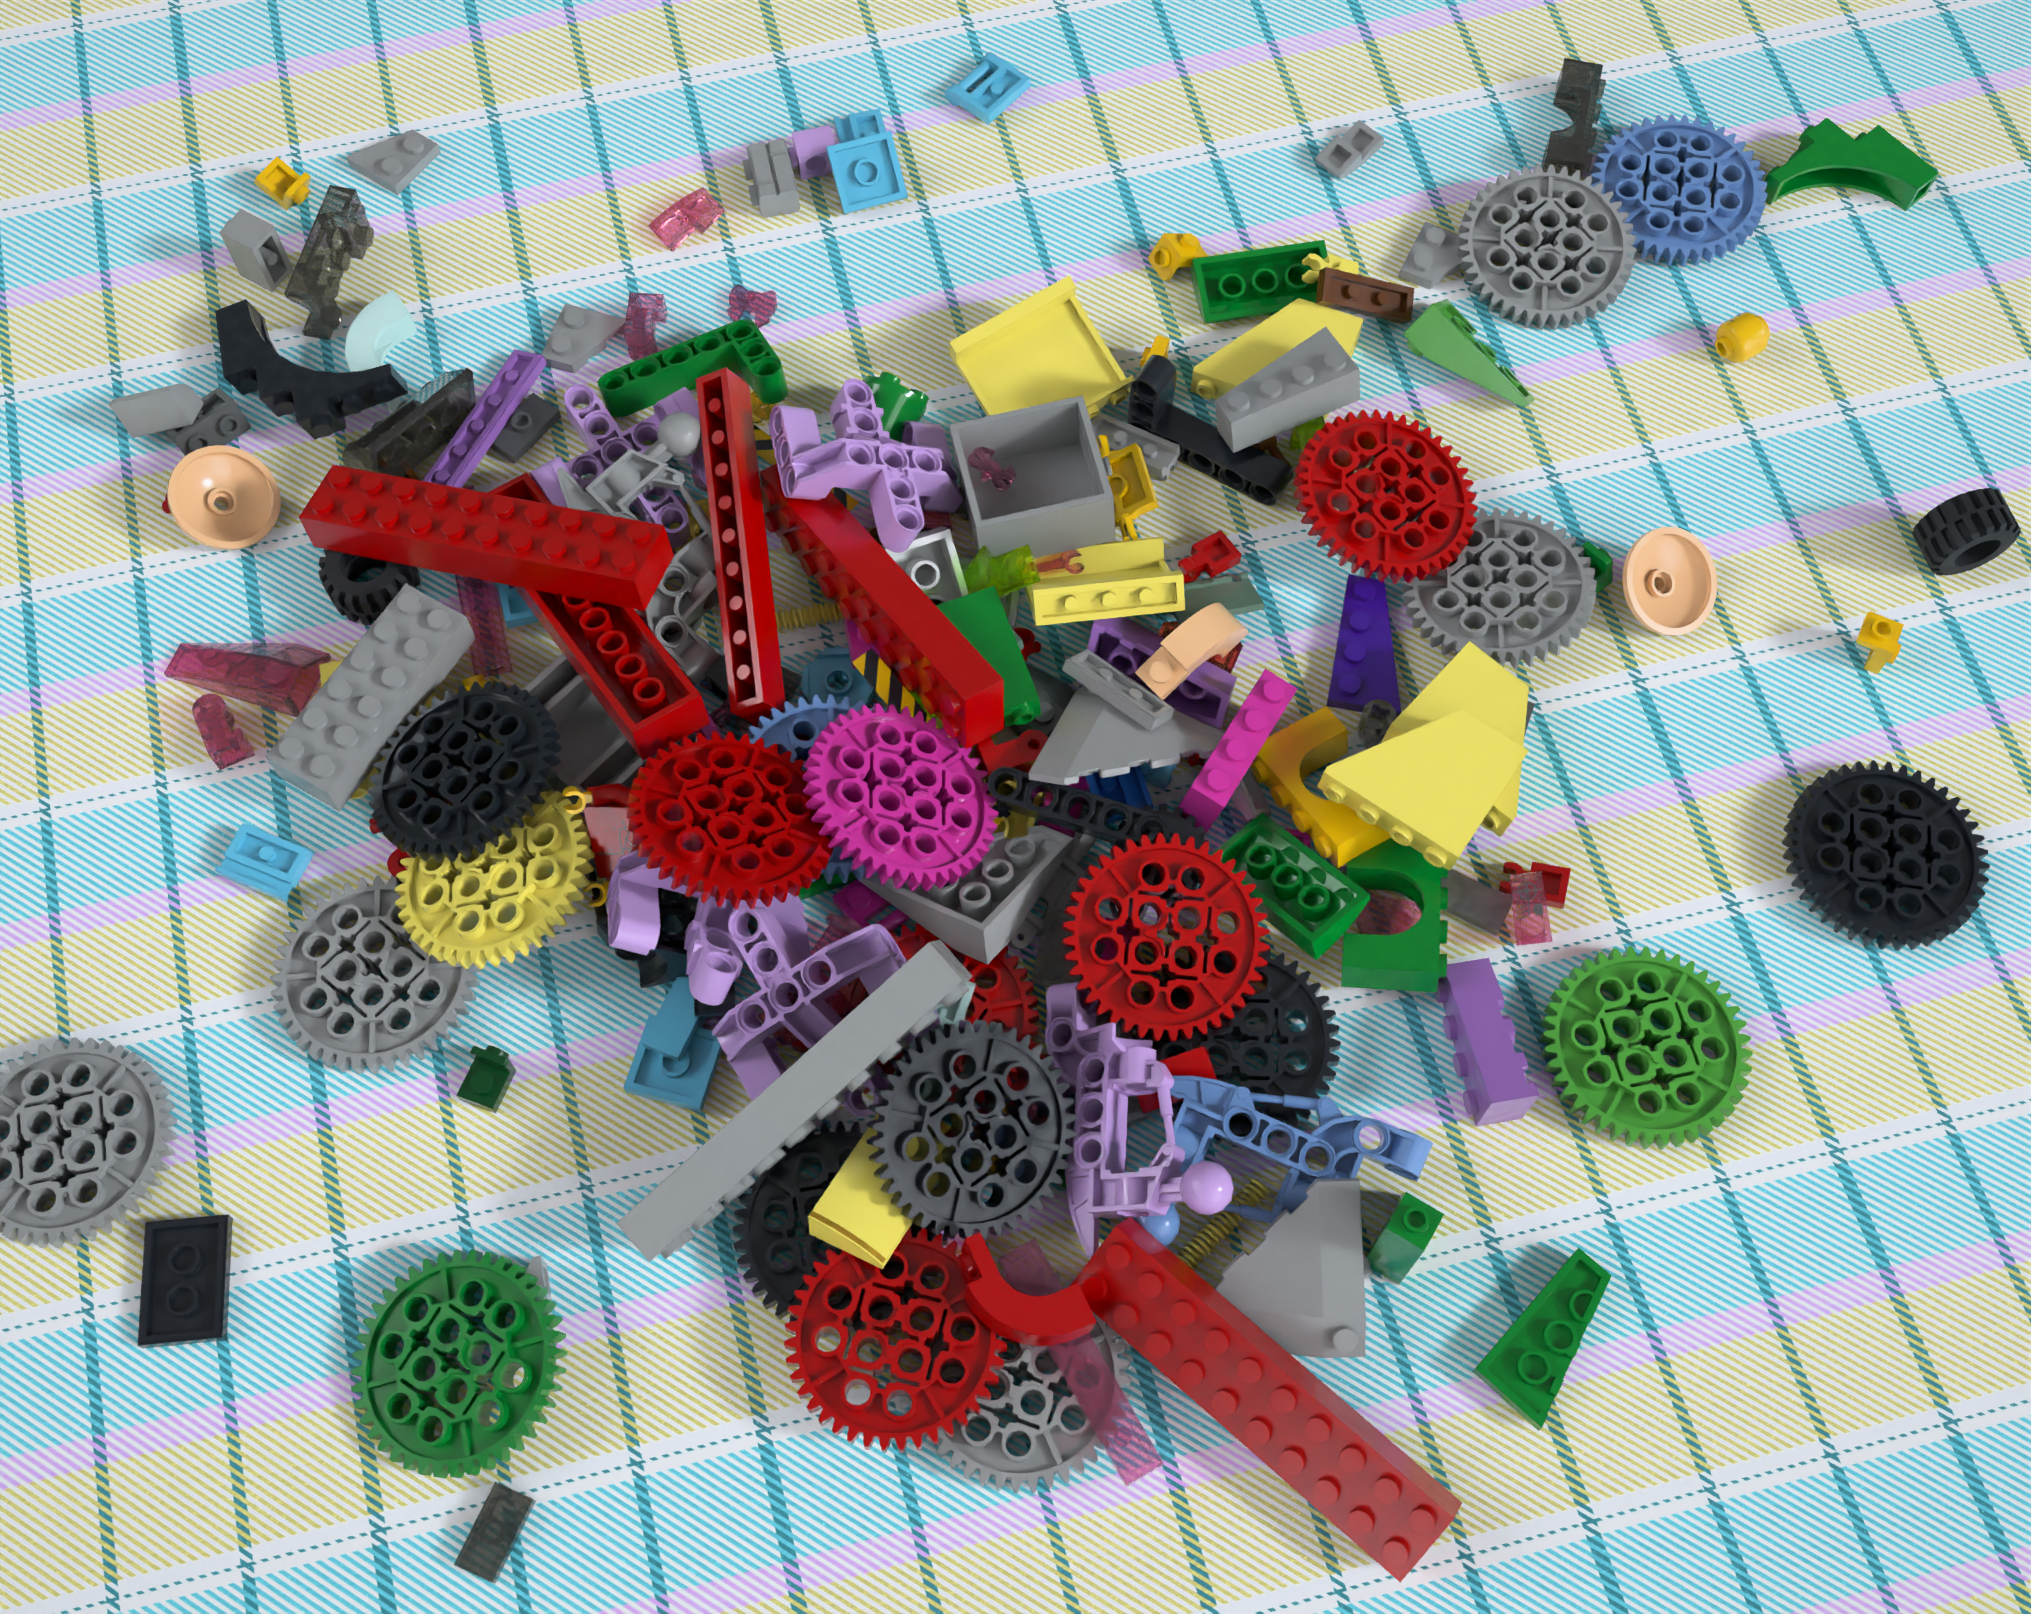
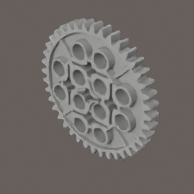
M1536 164L1534 173H1531L1526 166H1523L1520 176L1513 169L1510 170L1507 179L1500 174L1495 184L1489 181L1485 191H1478L1476 199L1471 200L1468 210H1465L1457 240V245L1459 246L1457 257L1462 258L1459 268L1466 270L1463 279L1464 281H1473L1470 288L1471 292L1481 290L1479 302L1491 300L1488 308L1489 311L1500 307V318L1511 313L1513 324L1521 317L1524 318L1526 328L1531 325L1532 321H1537L1539 330L1543 329L1546 322H1549L1551 328L1556 330L1559 321H1562L1566 328H1570L1573 318L1579 325L1583 324L1586 316L1593 320L1598 310L1605 312L1609 303L1613 304L1618 294L1623 292L1631 276L1630 271L1635 264L1633 258L1637 248L1632 246L1636 236L1630 235L1634 226L1633 224L1625 223L1629 216L1628 212L1618 213L1622 202L1611 203L1610 201L1614 193L1611 191L1602 194L1603 183L1597 184L1594 187L1591 186L1592 176H1588L1582 181L1580 180L1579 170L1572 176H1568V170L1565 166L1561 169L1560 173L1555 172L1554 165L1550 164L1547 172H1543L1540 164ZM1520 200L1527 201L1529 204H1523ZM1567 204L1575 205L1577 208H1571ZM1494 220H1502L1503 222H1505V224L1497 223ZM1542 223L1549 224L1552 228L1545 227ZM1590 227L1597 228L1600 231H1593ZM1518 242L1524 243V244H1526L1528 247H1522V246L1518 245L1517 243H1518ZM1564 246L1572 247L1575 251H1570ZM1496 261L1501 263L1503 266H1495L1491 262ZM1540 266H1547L1550 270H1543ZM1588 269L1595 270L1598 274H1592ZM1514 285H1521L1526 290L1517 289ZM1562 289H1569L1574 294H1568L1564 292Z
M1494 508L1490 516L1487 515L1484 509H1480L1479 516L1475 517L1477 522L1471 528L1474 532L1467 540L1469 543L1454 562H1451L1445 570L1440 569L1435 576L1428 574L1422 581L1415 577L1411 583H1407L1403 578V605L1407 606V617L1413 618V628H1421L1420 637L1422 639L1430 637V647L1433 648L1442 644V655L1455 651L1456 656L1470 641L1504 667L1505 662H1510L1514 669H1518L1519 660H1524L1529 667L1533 666L1534 656L1545 662L1547 661L1548 651L1557 656L1560 653L1561 646L1569 648L1572 638L1578 639L1580 637L1581 628L1587 627L1588 618L1592 616L1597 581L1594 580L1595 569L1590 568L1591 559L1590 557H1583L1584 547H1575V537L1565 539V528L1554 532V521L1541 525L1540 515H1537L1532 521L1528 520L1527 511H1523L1519 517H1515L1512 508H1509L1506 515H1501L1500 510Z
M380 875L375 877L373 886H369L363 877L359 880L358 889H354L346 882L344 883V894L340 895L332 888L330 889V901L326 902L324 899L317 897L316 902L319 909L314 911L305 907L303 910L308 919L306 921L298 919L292 921L298 931L296 933H284V937L290 942V945L278 946L277 951L284 959L275 960L272 963L277 971L281 972L270 976V980L275 986H278L271 991L274 999L279 1001L273 1007L279 1015H283L279 1022L285 1029H288L286 1033L293 1041L298 1040L296 1044L303 1052L309 1050L308 1054L315 1061L322 1057L321 1061L330 1068L336 1063V1066L342 1072H345L352 1064V1069L357 1074H361L367 1064L373 1074H377L381 1063H384L385 1067L390 1072H393L395 1060L398 1059L405 1067H409L411 1054H415L420 1060H424L423 1048L428 1046L434 1051L439 1050L435 1040L438 1037L449 1041L451 1036L447 1028L449 1026L461 1028L462 1026L456 1018L457 1014H470V1010L464 1004V1001H475L477 998L469 988L480 986V981L474 973L482 969H479L474 963H472L469 969H465L459 963L452 967L445 960L439 962L433 955L429 956L410 938L411 935L403 928V925H399L401 919L398 917V914L402 910L395 904V901L401 896L395 892V887L399 886L400 883L393 875L387 885H385ZM358 919L355 926L350 929H344L348 921ZM393 935H395L401 942L412 944L411 946L418 955V957L411 950L405 949L402 946L399 947L400 945ZM385 942L384 947L380 951L370 953L375 944ZM325 946H329V950L326 952V954L320 957H315V954L319 949ZM348 946L356 948L351 954L348 951H344ZM366 964L375 972L382 973L388 982H385L379 975L372 974L366 967ZM412 966L411 971L407 975L397 977V973L401 968ZM356 970L353 978L341 981L346 972ZM329 986L336 989L344 998L353 1000V1003L366 1018L359 1014L351 1005L347 1006L342 1003L340 997ZM440 990L436 998L424 1001V997L429 991ZM402 993L410 996L405 1002L402 999H398V996ZM376 994H383L380 1002L375 1005H368L371 997ZM327 998L324 1006L312 1010L317 1000ZM403 1018H411L408 1026L404 1029L395 1030L398 1021ZM354 1022L349 1032L339 1034L340 1028L344 1024Z
M75 1037L71 1039L68 1047L61 1040H56L52 1052L45 1045H39L37 1057L25 1051L23 1052L24 1064L19 1065L15 1061L10 1060L8 1063L11 1072L8 1075L0 1072V1136L5 1130L10 1129L8 1137L0 1142V1179L3 1172L12 1167L9 1177L0 1182V1233L3 1232L2 1235L12 1241L17 1238V1241L26 1246H29L33 1241V1244L38 1247L45 1248L50 1241L51 1245L59 1249L62 1248L65 1239L70 1244L79 1246L81 1234L90 1241H95L97 1228L110 1234L112 1233V1220L115 1219L125 1225L127 1219L124 1212L127 1209L135 1213L141 1211L139 1204L136 1202L139 1197L146 1200L153 1198L147 1187L149 1185H162V1181L155 1174L157 1171H169L170 1169L162 1161V1157L171 1156L175 1153L171 1147L166 1145V1142L177 1139V1134L167 1129L178 1123L177 1119L168 1113L175 1108V1104L169 1099H165L170 1094V1091L163 1084L160 1085L163 1079L156 1072H152L154 1068L146 1061L142 1062V1058L136 1053L132 1052L129 1054V1051L122 1045H118L115 1048L107 1040H104L99 1045L93 1038H88L83 1045ZM90 1074V1078L88 1079V1081L84 1085L78 1087L80 1079L83 1076ZM49 1082L47 1090L43 1094L38 1095L40 1087ZM134 1102L132 1110L128 1114L121 1116L122 1109L127 1104ZM93 1111L90 1120L80 1125L82 1117L86 1113ZM51 1120L50 1127L45 1132L40 1133L42 1125ZM113 1126L114 1130L109 1131V1127ZM107 1134V1138L103 1139L102 1135ZM137 1140L135 1148L130 1153L123 1155L126 1145L131 1141ZM95 1149L93 1158L83 1163L85 1154ZM54 1158L52 1166L47 1171L41 1172L44 1163ZM72 1173L75 1174L74 1178H71ZM65 1182H68L67 1187L63 1185ZM98 1187L96 1196L91 1201L85 1203L87 1193ZM56 1196L53 1207L44 1212L46 1202Z
M1022 1265L1019 1277H1014L1010 1266H1005L1003 1279L1012 1288L1031 1296H1046L1069 1287L1074 1281L1071 1278L1064 1286L1059 1285L1060 1274L1057 1271L1051 1276L1049 1281L1044 1280V1270L1042 1267H1039L1034 1277H1029L1026 1265ZM1093 1311L1092 1313L1097 1322L1091 1332L1074 1340L1057 1345L1035 1347L1014 1342L1020 1350L1018 1355L1013 1359H1003L1004 1368L991 1369L999 1377V1382L1005 1387L1003 1396L997 1400L989 1401L977 1397L976 1401L981 1408V1413L977 1415L968 1410L965 1412L968 1426L974 1421H983L990 1427L989 1436L983 1441H973L966 1434L967 1427L954 1421L952 1423L953 1437H949L942 1429L938 1431V1441L941 1440L942 1443L937 1450V1455L943 1457L951 1452L953 1455L949 1466L952 1470L962 1463L966 1464L964 1469V1478L969 1479L976 1471L980 1472V1486L982 1487L985 1486L990 1477L995 1478L997 1491L1002 1490L1006 1480L1011 1481L1014 1493L1019 1492L1022 1481H1027L1032 1493L1036 1492L1039 1479H1043L1048 1489H1053V1475L1058 1474L1061 1480L1068 1483V1468L1072 1467L1081 1475L1085 1471L1083 1458L1094 1464L1098 1461V1456L1094 1450L1095 1446L1102 1450H1108L1110 1444L1104 1437V1433L1117 1436L1119 1431L1111 1419L1124 1420L1126 1413L1117 1407L1116 1404L1128 1403L1130 1398L1128 1394L1119 1390V1388H1124L1131 1384L1130 1377L1120 1374V1372L1130 1367V1360L1118 1358V1356L1126 1351V1343H1113L1119 1334L1112 1328L1107 1329V1324ZM946 1316L943 1320L939 1338L936 1339L934 1344L926 1345L930 1348L932 1356V1366L928 1380L931 1377L935 1358L938 1357L940 1351H948L944 1347L942 1337ZM924 1321L926 1330L932 1326L934 1321ZM959 1323L953 1327L951 1334L958 1340L957 1334L959 1330L966 1326L972 1327V1325ZM1002 1336L996 1337V1339L1002 1341H1011ZM912 1354V1359L922 1365L923 1359L919 1355ZM1045 1355L1052 1356L1058 1361L1059 1368L1053 1374H1043L1036 1368L1035 1363L1037 1359ZM1072 1361L1066 1378V1392L1071 1397L1063 1396L1061 1402L1057 1404L1051 1423L1047 1424L1054 1406V1393L1048 1389L1050 1387L1057 1388L1059 1383H1062L1068 1363ZM950 1364V1365L945 1366V1367L942 1369V1371H941V1374H940L941 1378H942V1373L944 1372V1370H945L946 1368H948V1367H950V1366H959V1365H957V1364ZM921 1366L910 1369V1373L917 1372ZM1020 1369H1025L1027 1371V1379L1030 1382L1023 1381L1021 1386H1015L1013 1384L1014 1377L1010 1373L1018 1374ZM1083 1370L1094 1372L1099 1380L1098 1385L1089 1390L1081 1388L1075 1380L1077 1373ZM1035 1395L1040 1397L1045 1404L1044 1410L1037 1415L1025 1413L1021 1408V1402L1027 1396ZM1005 1408L1012 1409V1418L1018 1422H1009L1006 1428L999 1427V1418L993 1414H1003ZM1076 1410L1082 1414L1085 1423L1078 1430H1068L1063 1426L1061 1416L1066 1411ZM927 1436V1437H926L927 1442H928L929 1444L932 1443V1442L929 1440L928 1436ZM1014 1436L1026 1438L1031 1447L1028 1453L1020 1457L1010 1454L1006 1449V1444L1010 1438Z

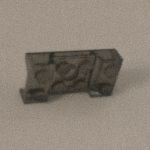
M329 185L284 292L287 299L301 305L310 312L302 330L304 336L325 340L331 339L333 331L340 325L342 317L341 309L334 298L338 296L343 273L349 269L351 258L363 260L367 248L373 244L374 230L370 227L365 214V207L361 204L356 189Z

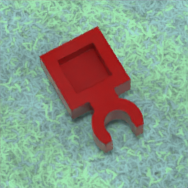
M1532 861L1531 871H1525L1517 863L1505 862L1503 873L1514 875L1516 881H1500L1499 891L1505 894H1515L1513 892L1518 890L1519 885L1525 882L1526 878L1527 882H1531L1536 886V889L1542 888V890H1537V894L1533 899L1529 900V903H1541L1544 906L1564 909L1571 868ZM1527 883L1529 884L1527 885V888L1533 890L1532 888H1534V886L1530 883ZM1522 884L1519 888V891L1520 889H1522L1521 891H1524L1526 889V885L1524 886V884ZM1530 891L1528 893L1530 898L1534 896L1535 891Z

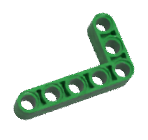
M747 319L734 321L609 371L598 380V387L605 407L610 415L615 418L625 417L653 406L657 401L683 387H686L689 391L695 389V379L725 367L733 373L740 370L758 399L763 403H779L789 393L780 359L756 324Z

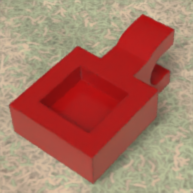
M1219 530L1193 544L1190 552L1192 556L1178 561V567L1182 570L1184 584L1194 582L1204 571L1210 578H1213L1239 564L1242 554L1222 530Z

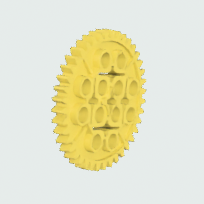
M553 790L541 792L540 796L545 800L544 804H533L531 807L536 815L534 817L524 815L522 817L525 825L523 828L513 825L511 827L512 837L510 839L503 834L500 835L498 847L495 848L490 842L486 843L484 854H480L473 848L469 859H465L459 853L455 862H451L446 856L441 863H437L432 857L427 862L423 861L419 856L401 859L400 863L407 870L396 875L403 884L395 887V892L401 896L395 901V904L402 910L398 917L405 923L403 928L411 935L410 938L429 956L433 955L439 962L445 960L452 967L459 963L465 969H469L472 963L479 969H483L487 960L494 967H498L502 956L510 963H513L516 951L519 950L526 957L529 955L528 945L531 943L538 948L543 947L541 937L544 934L554 938L556 935L552 927L555 924L566 926L567 922L563 917L564 913L575 914L577 912L571 903L573 900H584L585 896L578 888L590 886V881L584 874L593 872L594 869L588 862L595 857V854L589 848L591 842L587 834V825L584 823V818L580 813L570 814L565 811L563 806L573 805L568 798L565 799L559 791L555 793Z

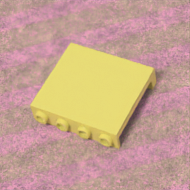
M1070 275L949 342V355L986 416L1083 395L1091 420L1101 412L1100 408L1109 403L1113 406L1118 405L1130 396L1129 392L1134 378L1132 375L1126 378L1075 296L1076 285Z
M1163 537L1106 542L1021 561V564L1023 563V588L1036 626L1185 610L1183 573L1181 570L1170 571L1164 560Z

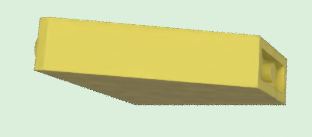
M1298 298L1197 364L1193 369L1190 392L1206 399L1216 400L1324 327H1327L1347 354L1352 357L1360 337L1364 319ZM1329 413L1301 424L1297 428L1302 431L1315 433L1318 429L1321 430Z
M1469 641L1391 723L1381 743L1463 709L1523 746L1529 687ZM1522 762L1480 824L1485 829L1493 831L1499 837L1505 833L1517 816Z
M1460 709L1327 766L1317 787L1323 790L1324 795L1331 801L1339 804L1343 803L1356 811L1357 816L1364 822L1371 825L1377 824L1389 832L1391 838L1403 846H1411L1422 853L1425 860L1433 866L1444 867L1450 871L1529 750L1465 710Z

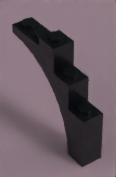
M246 299L215 311L224 378L242 395L259 390L260 400L277 417L295 412L296 422L314 440L346 429L345 417L348 415L357 414L367 408L408 394L407 382L391 364L364 371L344 373L315 371L293 364L278 354L270 340L265 318Z

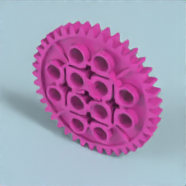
M875 704L872 710L866 705H862L858 712L852 708L845 716L842 714L838 715L835 721H830L816 738L808 752L810 756L804 763L808 770L803 775V780L808 782V784L804 788L803 793L812 796L807 802L806 807L817 810L811 818L812 822L824 823V826L818 832L820 836L831 835L833 837L828 847L835 848L840 846L843 849L839 856L841 860L851 856L854 859L852 869L856 870L861 865H864L867 878H870L877 872L879 873L880 884L882 885L889 878H893L896 889H899L906 881L910 891H914L920 884L925 891H929L934 884L941 889L947 882L954 884L960 877L964 878L980 863L989 851L988 846L994 841V837L991 834L998 826L993 822L998 816V812L992 809L997 801L988 795L990 793L988 783L983 782L988 772L976 769L977 765L981 762L980 758L970 759L968 757L972 750L971 747L968 749L960 748L958 746L960 742L956 738L948 737L944 727L940 730L937 729L936 718L933 717L926 723L921 711L915 717H911L908 707H904L898 714L894 704H890L885 712L880 704Z

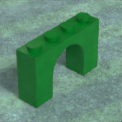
M1389 838L1348 861L1346 876L1362 889L1388 890L1404 895L1416 905L1421 917L1413 927L1394 935L1344 933L1341 987L1437 993L1438 978H1446L1447 954H1440V944H1447L1448 920H1440V910L1447 911L1448 888L1441 887V878H1448V870L1444 867L1433 866L1425 860L1423 854L1411 846H1403Z

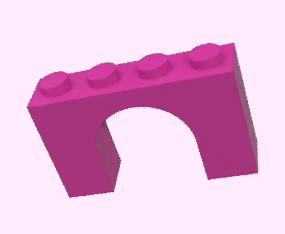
M1265 668L1178 807L1183 809V818L1186 819L1191 814L1197 819L1195 827L1202 826L1205 834L1226 806L1298 688Z

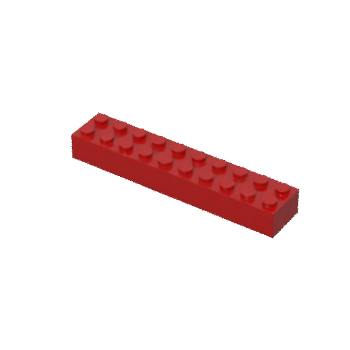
M777 463L759 471L766 529L770 533H775L781 539L786 552L789 555L794 554L800 561L804 572L809 577L813 576L819 582L824 595L829 599H834L839 605L844 618L848 621L852 620L857 625L863 639L868 644L872 643L879 650L884 663L888 667L893 666L900 674L905 687L917 693L926 711L931 715L935 714L940 719L948 736L952 739L956 738L965 749H968L1003 730L1004 679L837 497L830 491L826 498H821L820 500L786 498L782 490Z
M332 465L299 516L309 539L316 548L640 611L646 610L674 557L664 525L338 465Z
M527 472L487 492L551 504ZM514 586L643 761L655 755L659 748L666 749L669 742L676 743L682 737H687L710 724L701 694L634 609Z
M1132 1217L1127 1218L1114 1227L1070 1286L1076 1283L1079 1284L1091 1311L1400 1583L1454 1520L1462 1504L1457 1497Z

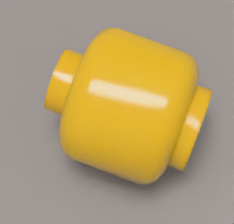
M1750 312L1740 313L1723 322L1718 327L1715 348L1721 357L1727 358L1733 363H1743L1765 350L1770 337V329L1761 316Z

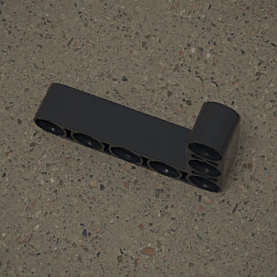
M1151 355L1131 383L1127 423L1180 445L1181 455L1177 460L1261 504L1267 506L1275 505L1294 477L1291 468L1283 461L1252 445L1233 453L1218 432V428L1173 406L1176 368L1167 358L1161 355Z
M1011 767L997 768L988 779L989 792L997 801L996 804L998 806L1122 847H1125L1126 840L1131 839L1138 848L1140 837L1149 827L1161 829L1166 843L1171 838L1168 823L1162 816L1071 786L1029 780V773ZM1010 780L1017 784L1015 791L1010 795L1005 796L997 793L999 785L1004 781ZM1041 792H1048L1053 795V800L1048 806L1037 807L1033 804L1035 796ZM1075 804H1085L1090 808L1089 813L1084 818L1074 819L1069 815L1070 809ZM1114 815H1121L1127 821L1121 830L1112 831L1105 826L1108 818ZM1150 866L1151 872L1143 880L1148 885L1155 886L1160 873L1156 868ZM1110 902L1109 906L1112 917L1116 920L1118 916L1117 907L1114 903ZM1142 905L1139 908L1138 916L1141 921H1143L1146 915L1148 905Z

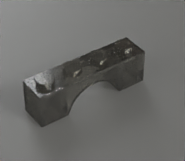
M1564 58L1557 80L1553 105L1563 110L1570 117L1573 125L1562 130L1550 132L1541 164L1543 172H1547L1550 164H1552L1556 173H1560L1564 166L1567 167L1568 176H1572L1577 170L1580 171V178L1582 173H1589L1593 154L1588 153V148L1593 149L1597 135V129L1592 128L1593 123L1597 124L1602 104L1596 102L1597 99H1602L1606 80L1601 79L1603 65Z

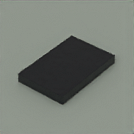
M230 1215L145 1222L137 1346L153 1348L227 1340L233 1218Z

